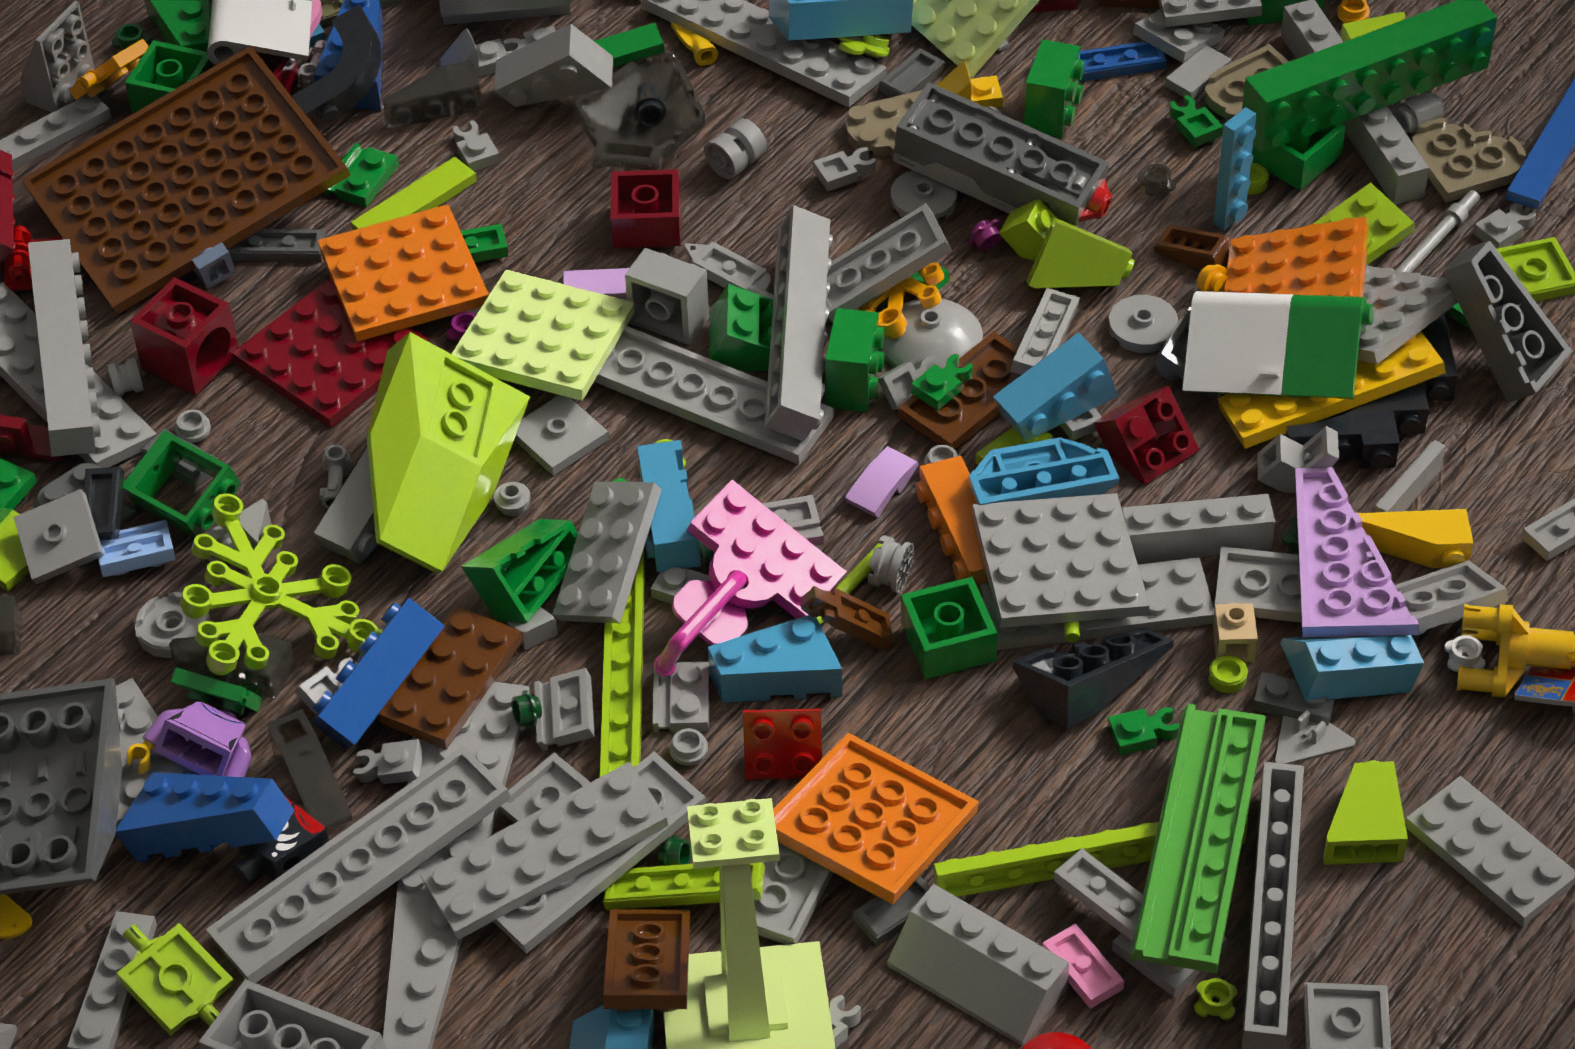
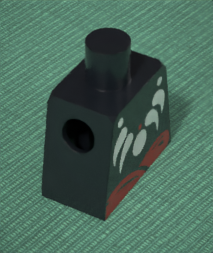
M286 798L293 807L294 812L277 840L239 846L242 857L231 866L232 870L244 883L250 882L260 872H263L274 881L329 842L327 828Z

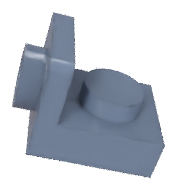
M222 242L215 247L203 250L198 257L192 260L195 266L193 270L207 290L236 273L230 254Z

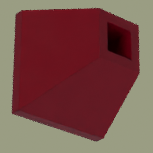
M1169 386L1125 403L1093 422L1109 455L1141 484L1148 483L1200 450Z

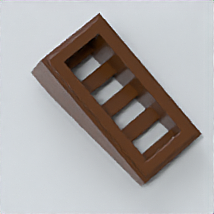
M1169 224L1155 243L1154 250L1202 270L1207 265L1218 264L1226 267L1228 265L1231 241L1227 235ZM1176 239H1179L1180 241L1177 245L1173 244Z

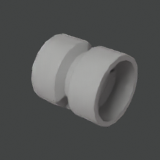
M741 118L729 126L724 133L717 135L706 143L704 155L714 172L722 178L729 180L746 169L747 165L754 163L767 151V142L761 130L753 122Z

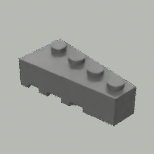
M1490 240L1461 251L1443 273L1507 403L1536 394L1572 352L1571 348Z

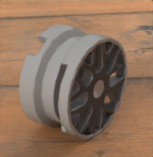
M883 535L879 539V543L883 544L882 547H875L871 558L870 567H872L874 574H868V583L875 587L891 585L892 592L899 593L903 589L911 569L914 546L910 542H905L901 545L896 543L893 537Z

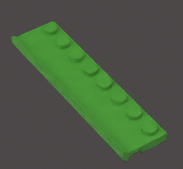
M1188 703L1187 708H1184L1132 945L1130 962H1135L1136 959L1217 974L1265 726V716L1220 708L1218 713L1195 710L1196 705Z

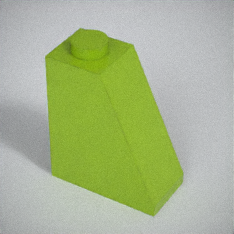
M1053 217L1026 281L1033 288L1118 286L1122 278L1127 279L1129 277L1135 260L1131 259L1133 253L1129 248Z
M1371 760L1364 763H1354L1326 837L1323 855L1324 865L1403 862L1408 837L1394 761L1379 762Z

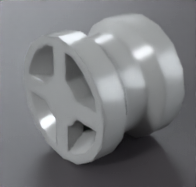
M135 358L127 359L125 364L117 365L111 363L107 365L115 395L122 397L125 392L131 390L135 392L144 391Z

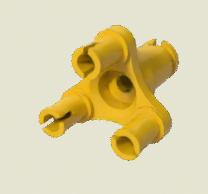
M1464 604L1462 635L1472 636L1477 640L1496 642V645L1499 646L1498 667L1494 666V670L1459 666L1457 690L1491 692L1493 697L1505 698L1525 672L1526 666L1570 670L1571 667H1575L1574 631L1530 628L1529 622L1521 619L1513 609V605L1500 604L1499 608Z

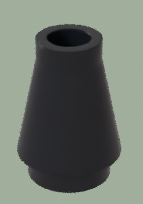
M642 83L637 88L634 117L645 127H655L663 121L666 115V107L658 95L656 87L652 83Z

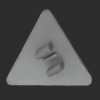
M1308 710L1297 719L1283 716L1275 763L1291 764L1353 748L1355 746V739L1330 722L1329 725H1326L1324 721L1320 723L1310 722V712Z

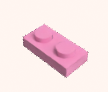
M1077 924L1043 942L1045 949L1069 962L1068 983L1090 1009L1123 990L1124 980Z

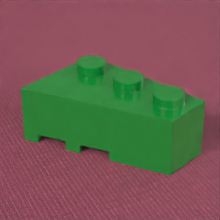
M144 0L148 18L151 22L155 23L163 40L165 39L168 44L207 52L211 19L210 0Z
M538 519L465 563L461 568L496 621L528 623L564 578L578 531L571 520Z

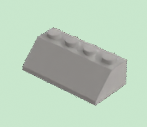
M935 884L930 887L910 911L887 961V966L1022 1047L1068 989V961Z

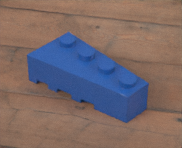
M344 0L338 16L360 4L373 25L381 44V65L376 80L367 94L352 108L381 111V72L383 66V15L380 0ZM334 26L315 70V82L328 75L341 59L343 44Z
M410 598L400 605L394 602L380 619L383 621V624L376 633L372 631L358 649L361 651V654L355 662L348 661L335 679L339 681V684L333 692L330 693L326 690L312 708L317 713L311 720V723L346 750L357 743L445 627V625Z
M152 772L116 828L115 834L137 862L150 861L152 854L162 853L166 858L180 856L182 850L197 848L201 853L213 851L215 847L222 843H229L231 847L276 841L293 814L294 809L273 779Z

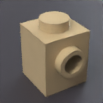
M1253 603L1215 604L1212 628L1216 658L1231 655L1240 658L1244 663L1255 662L1258 638Z

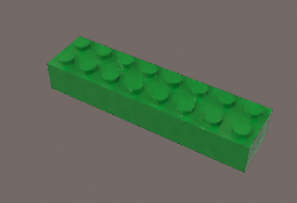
M1456 0L1245 78L1242 109L1246 107L1256 113V136L1253 144L1262 153L1488 68L1497 16L1482 0Z

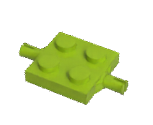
M180 923L165 935L149 940L136 924L131 925L130 929L127 928L122 936L137 950V953L131 962L116 973V979L170 1036L188 1021L199 1016L211 1026L220 1014L212 1005L216 998L233 985V978Z

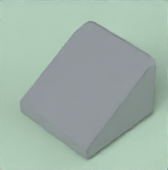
M541 607L528 623L507 622V626L522 631L523 641L521 646L524 650L558 635L556 619Z

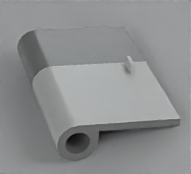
M212 0L207 49L209 60L213 64L218 65L251 45L255 52L307 61L309 55L312 0Z

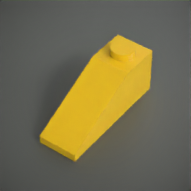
M1466 509L1358 513L1365 533L1371 536L1380 552L1430 568H1447L1468 561L1471 558L1473 538Z

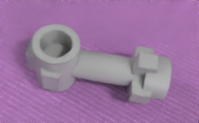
M325 40L317 41L314 47L309 49L308 57L312 59L311 62L305 63L299 68L297 78L298 84L302 86V90L315 82L314 73L327 41Z
M340 444L328 446L323 454L324 470H328L329 475L327 488H320V500L327 509L330 508L342 489L343 478L348 475L351 469L350 453H346L345 447Z

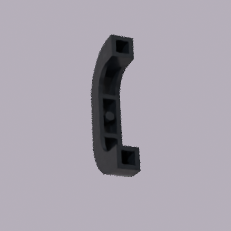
M360 4L331 20L343 44L342 56L337 66L328 75L291 96L316 128L325 123L333 122L340 114L356 105L370 90L378 75L381 65L380 40Z

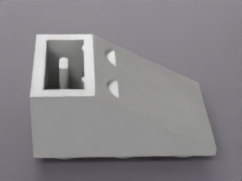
M74 1L35 40L20 78L26 103L51 113L70 104L74 97L68 89L74 86L76 80L85 75L88 70H95L79 2Z

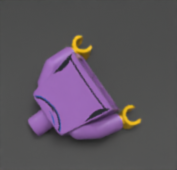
M196 702L183 709L166 710L158 716L142 737L144 742L142 744H134L128 748L127 766L129 767L135 759L141 758L138 772L139 774L146 773L151 767L150 752L155 748L154 752L200 775L245 777L252 759L248 741L242 737L246 726L243 722L237 720L232 711L228 709H221L219 711L203 702Z

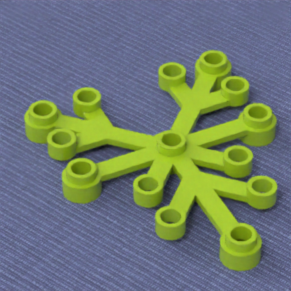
M232 494L218 495L214 500L211 515L217 525L225 527L235 550L217 542L208 534H199L194 538L192 553L201 559L215 556L245 570L249 577L230 569L221 561H212L207 565L204 575L205 580L213 586H222L227 583L239 590L212 593L203 585L191 584L183 590L180 607L187 617L199 619L206 615L210 609L242 604L249 605L237 620L216 623L204 621L198 625L195 639L200 645L209 647L206 663L210 671L216 675H226L233 671L238 662L239 648L242 643L246 648L244 663L254 670L263 669L267 664L269 651L261 644L253 626L264 609L276 607L308 622L316 638L314 652L319 657L330 659L337 652L339 641L331 632L345 638L352 651L361 653L358 649L372 631L376 633L378 627L369 620L357 619L359 607L354 602L345 600L337 605L313 608L292 598L323 593L329 598H339L348 590L351 581L350 572L341 565L331 564L323 569L320 578L282 583L286 576H291L295 573L298 564V558L295 554L282 551L277 554L271 572L265 574L261 566L273 549H278L282 546L285 536L284 530L277 525L265 526L261 539L253 550L239 522L243 510L242 501ZM221 637H227L226 640H218Z

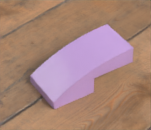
M887 446L859 476L845 496V499L849 504L879 518L895 492L899 494L902 492L919 463Z

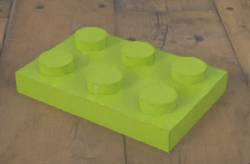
M1372 183L1366 185L1313 223L1323 224L1340 221L1345 218L1366 216L1369 226L1367 265L1415 231L1414 222Z

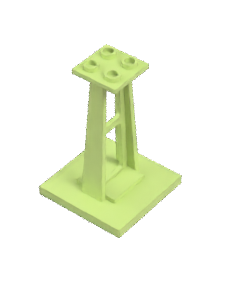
M772 798L687 806L693 868L719 867L721 951L689 954L687 1009L663 1012L667 1049H835L820 942L760 947L750 863L780 861Z

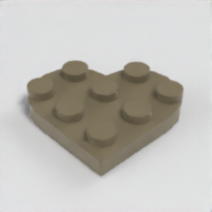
M1268 44L1217 69L1209 75L1204 91V102L1212 111L1224 117L1225 121L1228 122L1242 110L1245 78L1289 61Z
M922 90L850 108L846 122V134L850 145L855 150L859 149V147H867L869 151H873V156L876 157L891 156L893 158L897 125Z
M1447 118L1431 119L1418 126V132L1413 136L1412 143L1429 166L1428 178L1446 203L1463 198L1470 190L1481 193L1512 183L1525 161L1526 153L1523 146L1511 136L1508 141L1502 137L1492 136L1493 131L1475 132L1465 123L1463 128L1455 124H1447Z

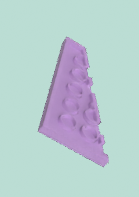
M1332 467L1295 468L1302 638L1419 635L1418 621L1408 611L1402 592H1398L1392 582L1391 572L1371 536L1365 533L1362 527V520L1357 512L1354 513L1349 504L1348 495Z

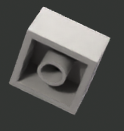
M644 248L625 274L627 301L634 302V315L629 323L690 345L709 319L707 269L678 260L664 253Z

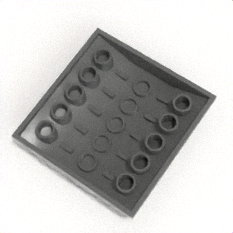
M113 678L0 694V895L95 882L115 837L122 774L116 682Z

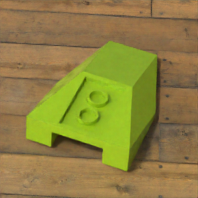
M411 332L387 351L366 437L376 543L440 574L492 499L530 396Z

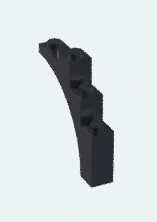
M1444 314L1426 326L1421 332L1444 361L1445 374L1365 403L1341 416L1316 423L1287 426L1286 437L1304 445L1325 426H1328L1338 432L1339 459L1358 458L1360 469L1396 467L1400 445L1398 434L1425 433L1429 412L1427 401L1454 399L1458 374Z

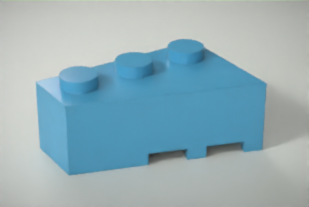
M1078 332L993 397L1004 419L1025 441H1028L1118 397L1104 358Z
M681 440L637 446L640 481L654 482L662 489L648 532L649 536H647L645 542L647 559L654 558L657 572H664L672 567L685 569L701 566L699 540L686 530L695 516L692 500L689 498L686 485L688 478L686 469L683 468Z
M807 615L708 646L709 675L722 702L771 700L770 696L794 695L795 699H807L806 694L830 693L831 697H843L842 668L817 617Z

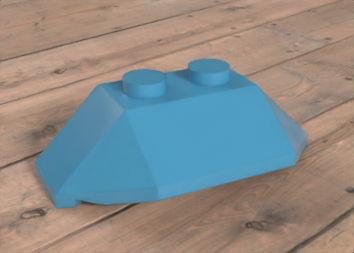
M1055 438L990 450L975 471L971 472L968 481L977 504L984 505L998 502L1101 495L1119 483V476L1108 450L1101 448L1095 450L1082 443Z

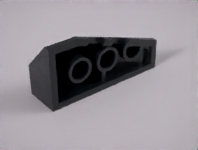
M1144 628L1106 636L1105 644L1087 645L1084 641L1072 643L1071 651L1056 654L1053 648L1039 650L1013 661V669L1039 715L1054 721L1060 727L1069 728L1095 716L1174 647V640Z

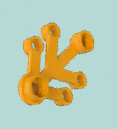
M930 263L917 271L921 274L925 284L909 277L855 310L876 312L875 307L889 296L888 308L879 313V327H884V336H887L889 339H896L906 331L907 321L902 313L904 292L907 291L917 296L924 308L935 307L941 302V295L934 285L943 280L944 273L938 263Z

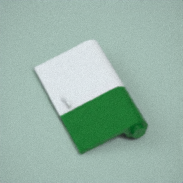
M1196 291L1191 305L1182 391L1191 393L1354 399L1360 332H1365L1366 326H1371L1373 323V304H1368L1366 297Z

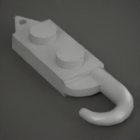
M713 241L709 245L684 244L685 252L691 263L707 269V279L724 288L730 284L770 299L774 298V295L768 292L771 286V278L767 273V269Z

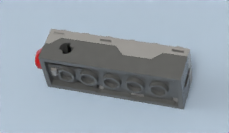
M930 82L926 84L897 125L894 162L1009 214L1012 210L1039 198L1059 220L1082 229L1087 220L1103 218L1110 207L1112 195L1106 183L1109 167L1108 161Z

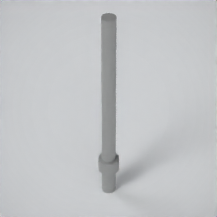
M1470 190L1459 203H1453L1445 211L1444 219L1395 271L1412 273L1454 227H1459L1468 218V212L1480 200L1479 194L1474 190Z

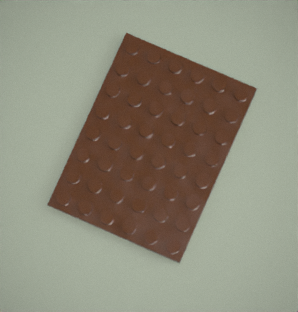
M250 45L21 180L62 240L70 239L71 252H78L80 265L115 314L118 315L165 287L174 277L178 279L195 269L192 260L198 257L203 250L215 247L221 242L226 249L234 246L351 175L345 163Z

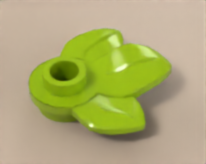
M865 35L863 38L859 36L835 37L842 41L838 48L850 54H866L875 58L886 57L889 54V39L882 35Z

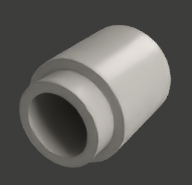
M1426 91L1399 104L1397 109L1394 110L1393 115L1406 134H1415L1418 132L1420 124L1431 119L1442 118L1444 106L1442 100L1437 95Z

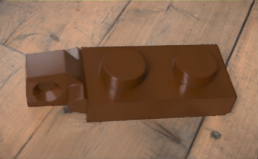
M812 586L807 593L799 598L802 611L811 617L821 616L825 623H828L837 630H842L862 640L864 643L871 644L883 651H886L894 644L889 614L839 589L833 588L827 591Z

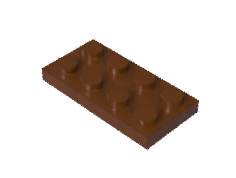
M993 331L959 358V366L957 368H964L969 363L973 364V375L971 379L962 383L960 393L938 411L913 395L898 407V417L938 445H948L954 450L957 449L1000 414L993 396L1021 376L1020 374L1010 372L1018 347Z
M459 606L453 609L443 623L445 627L379 712L380 723L446 750L523 641L522 631Z
M610 909L603 1009H615L620 1012H629L635 1009H657L662 1012L687 1009L690 910Z

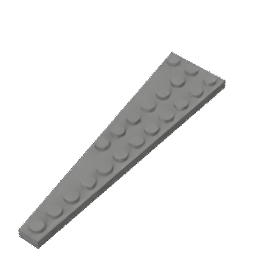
M494 682L447 750L412 736V740L418 739L424 747L419 777L464 745L505 786L521 727L516 725L513 718L511 700L514 696L522 695L524 690L530 693L529 686ZM499 808L398 880L383 1041L386 1049H432L463 939L457 940L425 887L420 874L490 837Z

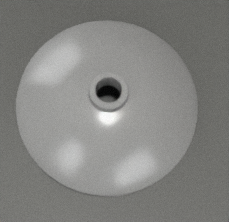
M915 299L903 304L902 313L907 321L905 333L896 339H889L887 336H884L883 348L880 351L885 353V360L894 368L904 362H912L913 366H915L916 361L921 357L934 356L935 360L927 365L926 370L934 364L943 369L946 367V361L951 355L958 354L959 358H961L983 340V331L975 315L960 304L941 299V302L935 307L924 308L920 300Z

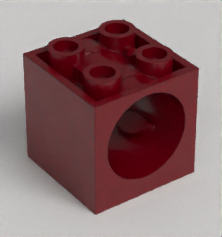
M175 277L130 320L141 369L194 395H197L233 359L232 353L239 348L230 303Z

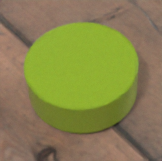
M1257 163L1251 164L1249 176L1251 183L1247 194H1259L1267 188L1269 173L1264 166Z
M1231 655L1220 656L1213 660L1210 665L1209 682L1219 692L1236 693L1246 685L1247 666L1238 657Z

